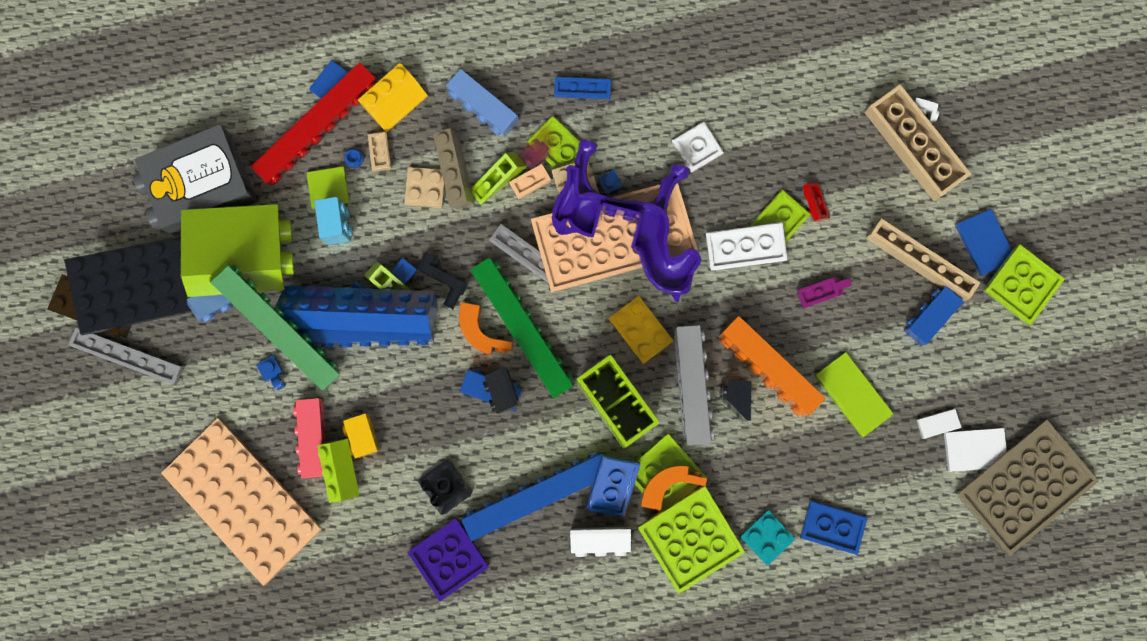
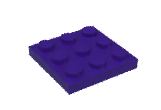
M457 518L407 552L439 601H442L489 568V565L473 541L470 540Z

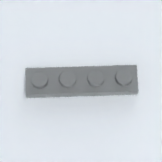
M500 224L489 241L548 283L540 252Z

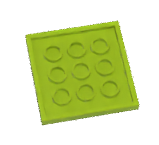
M705 486L699 487L637 526L678 594L745 553Z

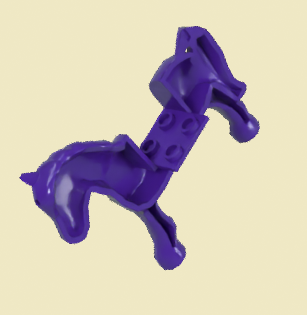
M580 140L578 152L574 158L575 166H567V181L558 195L551 218L556 232L560 235L579 233L594 238L601 211H604V215L615 217V215L623 216L622 219L625 221L633 222L637 220L631 248L636 249L647 279L657 290L672 295L675 302H679L680 295L688 293L691 289L692 276L701 263V256L695 249H688L676 257L669 256L667 245L669 233L667 207L674 187L678 182L688 178L690 169L673 164L670 174L661 179L659 193L652 202L611 198L595 191L587 178L588 161L590 156L596 152L598 145L591 141ZM567 221H569L571 227L566 225Z

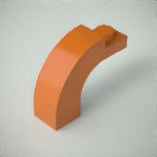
M461 302L459 310L460 327L463 335L474 348L491 356L493 349L503 354L513 350V342L491 339L482 333L479 325L481 306Z
M672 466L663 469L655 474L647 483L642 494L640 506L661 510L664 493L671 485L678 482H687L706 486L707 478L702 477L703 473L691 471V475H687L688 466Z

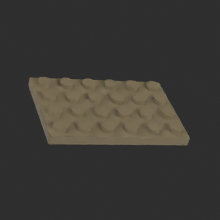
M1043 420L960 489L956 495L1005 554L1011 556L1099 481L1050 422Z

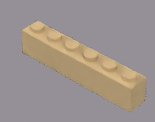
M882 218L875 223L865 238L941 288L947 286L963 301L970 299L980 284L979 281Z

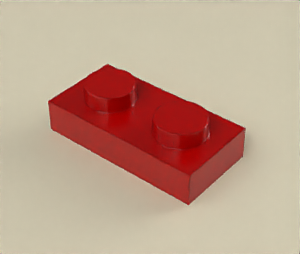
M819 183L803 185L804 197L808 202L810 215L814 222L829 219L830 215Z

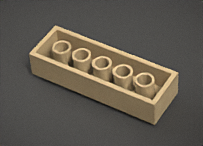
M901 84L866 110L865 114L934 202L971 175Z

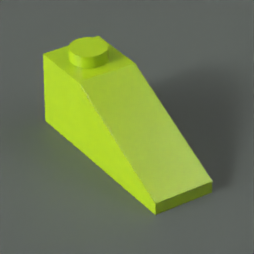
M516 152L505 153L471 188L472 195L482 205L510 181L515 179L527 165Z
M377 261L364 275L379 289L410 290Z

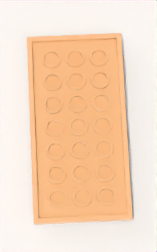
M677 183L672 191L667 207L669 218L667 245L670 257L679 256L688 249L698 251ZM660 185L611 198L652 202L659 193ZM601 211L594 238L579 233L558 234L552 223V213L531 219L551 293L643 268L636 249L631 248L637 220L629 222L623 220V216L615 215V217L604 215V211ZM567 221L566 225L571 227L569 221Z
M219 418L161 473L263 586L267 585L322 530L319 524Z

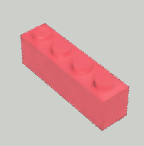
M323 399L296 400L293 412L294 416L297 417L295 434L298 436L299 443L296 444V453L300 458V463L297 465L298 474L301 475V478L322 477V466L317 445L326 443Z

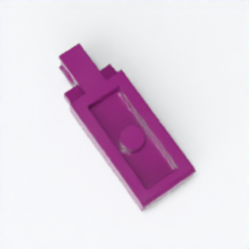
M833 277L799 289L796 292L804 309L844 294L842 289L848 288L852 284L849 278L839 281L838 277Z

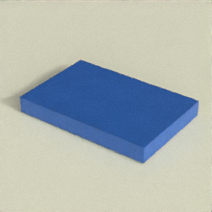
M992 209L955 225L979 276L1000 268L1012 252Z
M602 454L586 509L624 517L641 465L640 462Z
M810 500L800 538L858 555L868 517Z

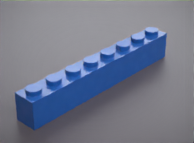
M433 327L431 334L297 329L301 334L306 333L311 338L313 346L321 345V348H333V345L340 344L342 348H350L352 344H360V347H371V343H379V346L386 347L390 346V343H398V346H409V342H417V345H429V342H434Z
M597 451L589 455V460L582 462L580 459L572 463V468L566 471L564 467L554 471V476L549 479L544 476L535 480L537 484L529 487L527 484L518 488L519 493L513 496L511 492L501 496V501L496 504L491 501L482 505L483 510L476 512L474 509L465 513L466 518L461 520L470 540L473 541L592 485L602 454Z

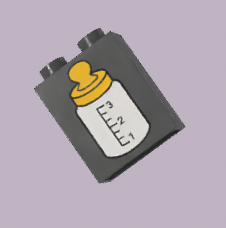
M221 124L134 159L139 172L132 175L133 181L141 195L148 194L152 207L146 209V215L155 230L161 228L173 236L180 234L181 210L241 207L258 202L233 136Z

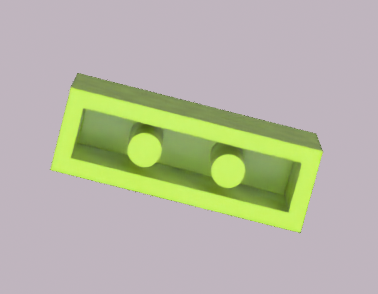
M348 438L317 445L329 503L342 502L360 496Z

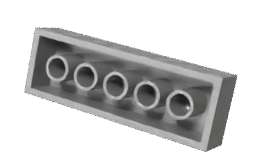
M700 325L676 327L674 330L684 446L711 444V440H714V431L709 426V420H712V410L708 408L707 401L710 400L709 388L706 389L705 383L708 381V370L704 369V362L707 360L706 350H702V344L705 342L704 330H700Z

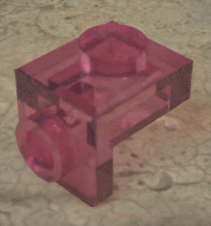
M536 139L534 144L520 153L519 156L528 168L532 170L549 157V148L543 141L540 143Z

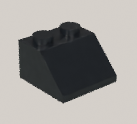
M506 367L485 376L486 381L483 382L486 393L490 392L492 399L489 400L492 411L501 414L521 407L511 376Z
M727 380L720 386L719 391L720 397H723V403L742 422L751 421L752 381Z

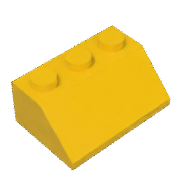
M399 63L360 97L358 101L382 129L388 132L428 95L406 68Z

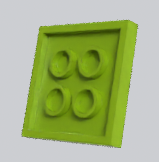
M1018 244L983 291L1025 324L1032 325L1065 279L1021 244Z
M667 434L637 460L641 465L635 485L643 493L647 483L655 474L672 466H688L687 475H691V471L702 473V471L673 438ZM678 482L671 485L664 493L661 510H658V512L685 497L699 485L687 482Z

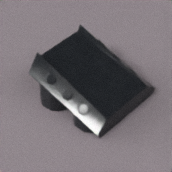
M450 459L445 460L418 480L422 490L430 498L432 506L438 510L440 515L447 514L462 501L471 497L472 490Z

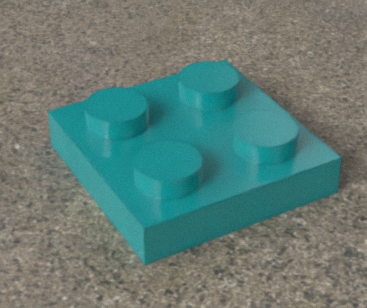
M769 510L763 513L739 536L766 566L773 562L796 540Z

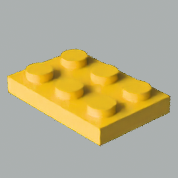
M640 296L608 318L642 364H645L674 342Z

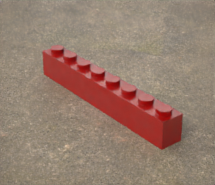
M359 62L264 153L251 168L268 185L277 184L282 179L281 175L286 170L290 171L296 165L295 162L299 158H304L309 153L308 149L313 144L317 145L323 139L322 136L326 132H331L336 127L335 123L340 118L344 119L350 113L349 110L353 106L360 104L358 99L377 83L376 78Z

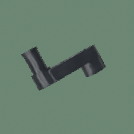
M425 252L416 269L450 287L449 289L451 290L443 305L453 310L459 297L463 296L468 285L437 269L436 267L440 260Z

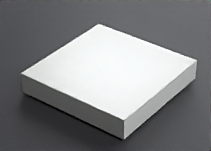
M705 122L700 123L672 140L673 145L691 173L724 153Z

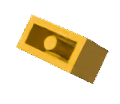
M365 413L343 421L345 426H342L345 437L349 438L351 455H354L355 458H360L380 451L369 414Z

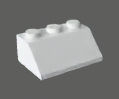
M630 527L571 528L570 530L571 553H575L576 557H585L587 553H595V556H607V552H615V556H626V552H631Z

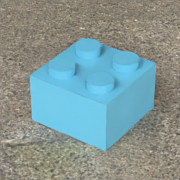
M338 197L315 200L319 238L327 245L351 242L350 236L353 233L352 227L348 225L347 220L350 217L348 206H345L344 202Z

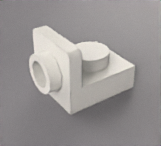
M916 98L914 102L924 115H928L927 119L931 124L936 122L939 116L938 104Z

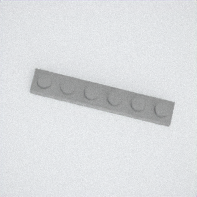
M76 327L68 344L71 347L173 385H177L183 370L181 366L92 333L81 336L79 328Z

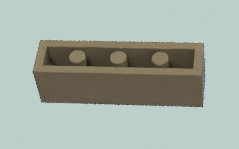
M451 128L434 133V141L449 206L461 209L474 205L459 134Z

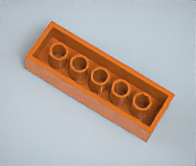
M739 316L718 336L721 339L719 342L726 349L731 348L735 352L733 354L734 357L741 363L744 361L749 366L747 369L756 376L758 374L763 379L762 383L768 389L773 388L777 392L776 397L783 403L787 402L791 405L790 410L798 417L800 415L802 417L811 415L826 399Z

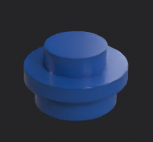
M350 149L346 152L344 160L349 167L356 168L363 163L364 157L359 150Z

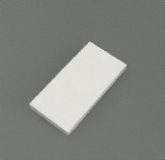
M782 222L706 233L711 271L787 261Z

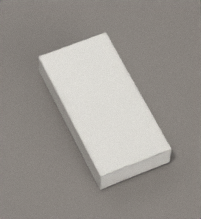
M955 409L916 420L922 439L961 428Z

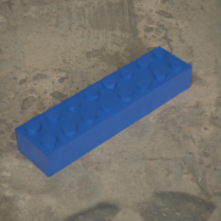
M290 285L284 287L285 290L282 291L275 307L278 306L285 313L284 317L288 321L291 319L299 327L298 329L431 334L438 311L436 291L406 289L390 290Z

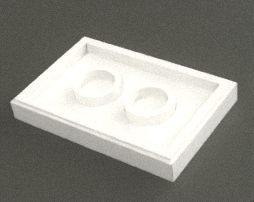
M1004 428L944 433L948 472L986 469L1007 451Z

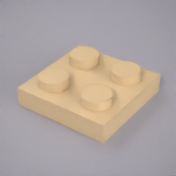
M408 167L404 204L443 208L445 185L441 170Z

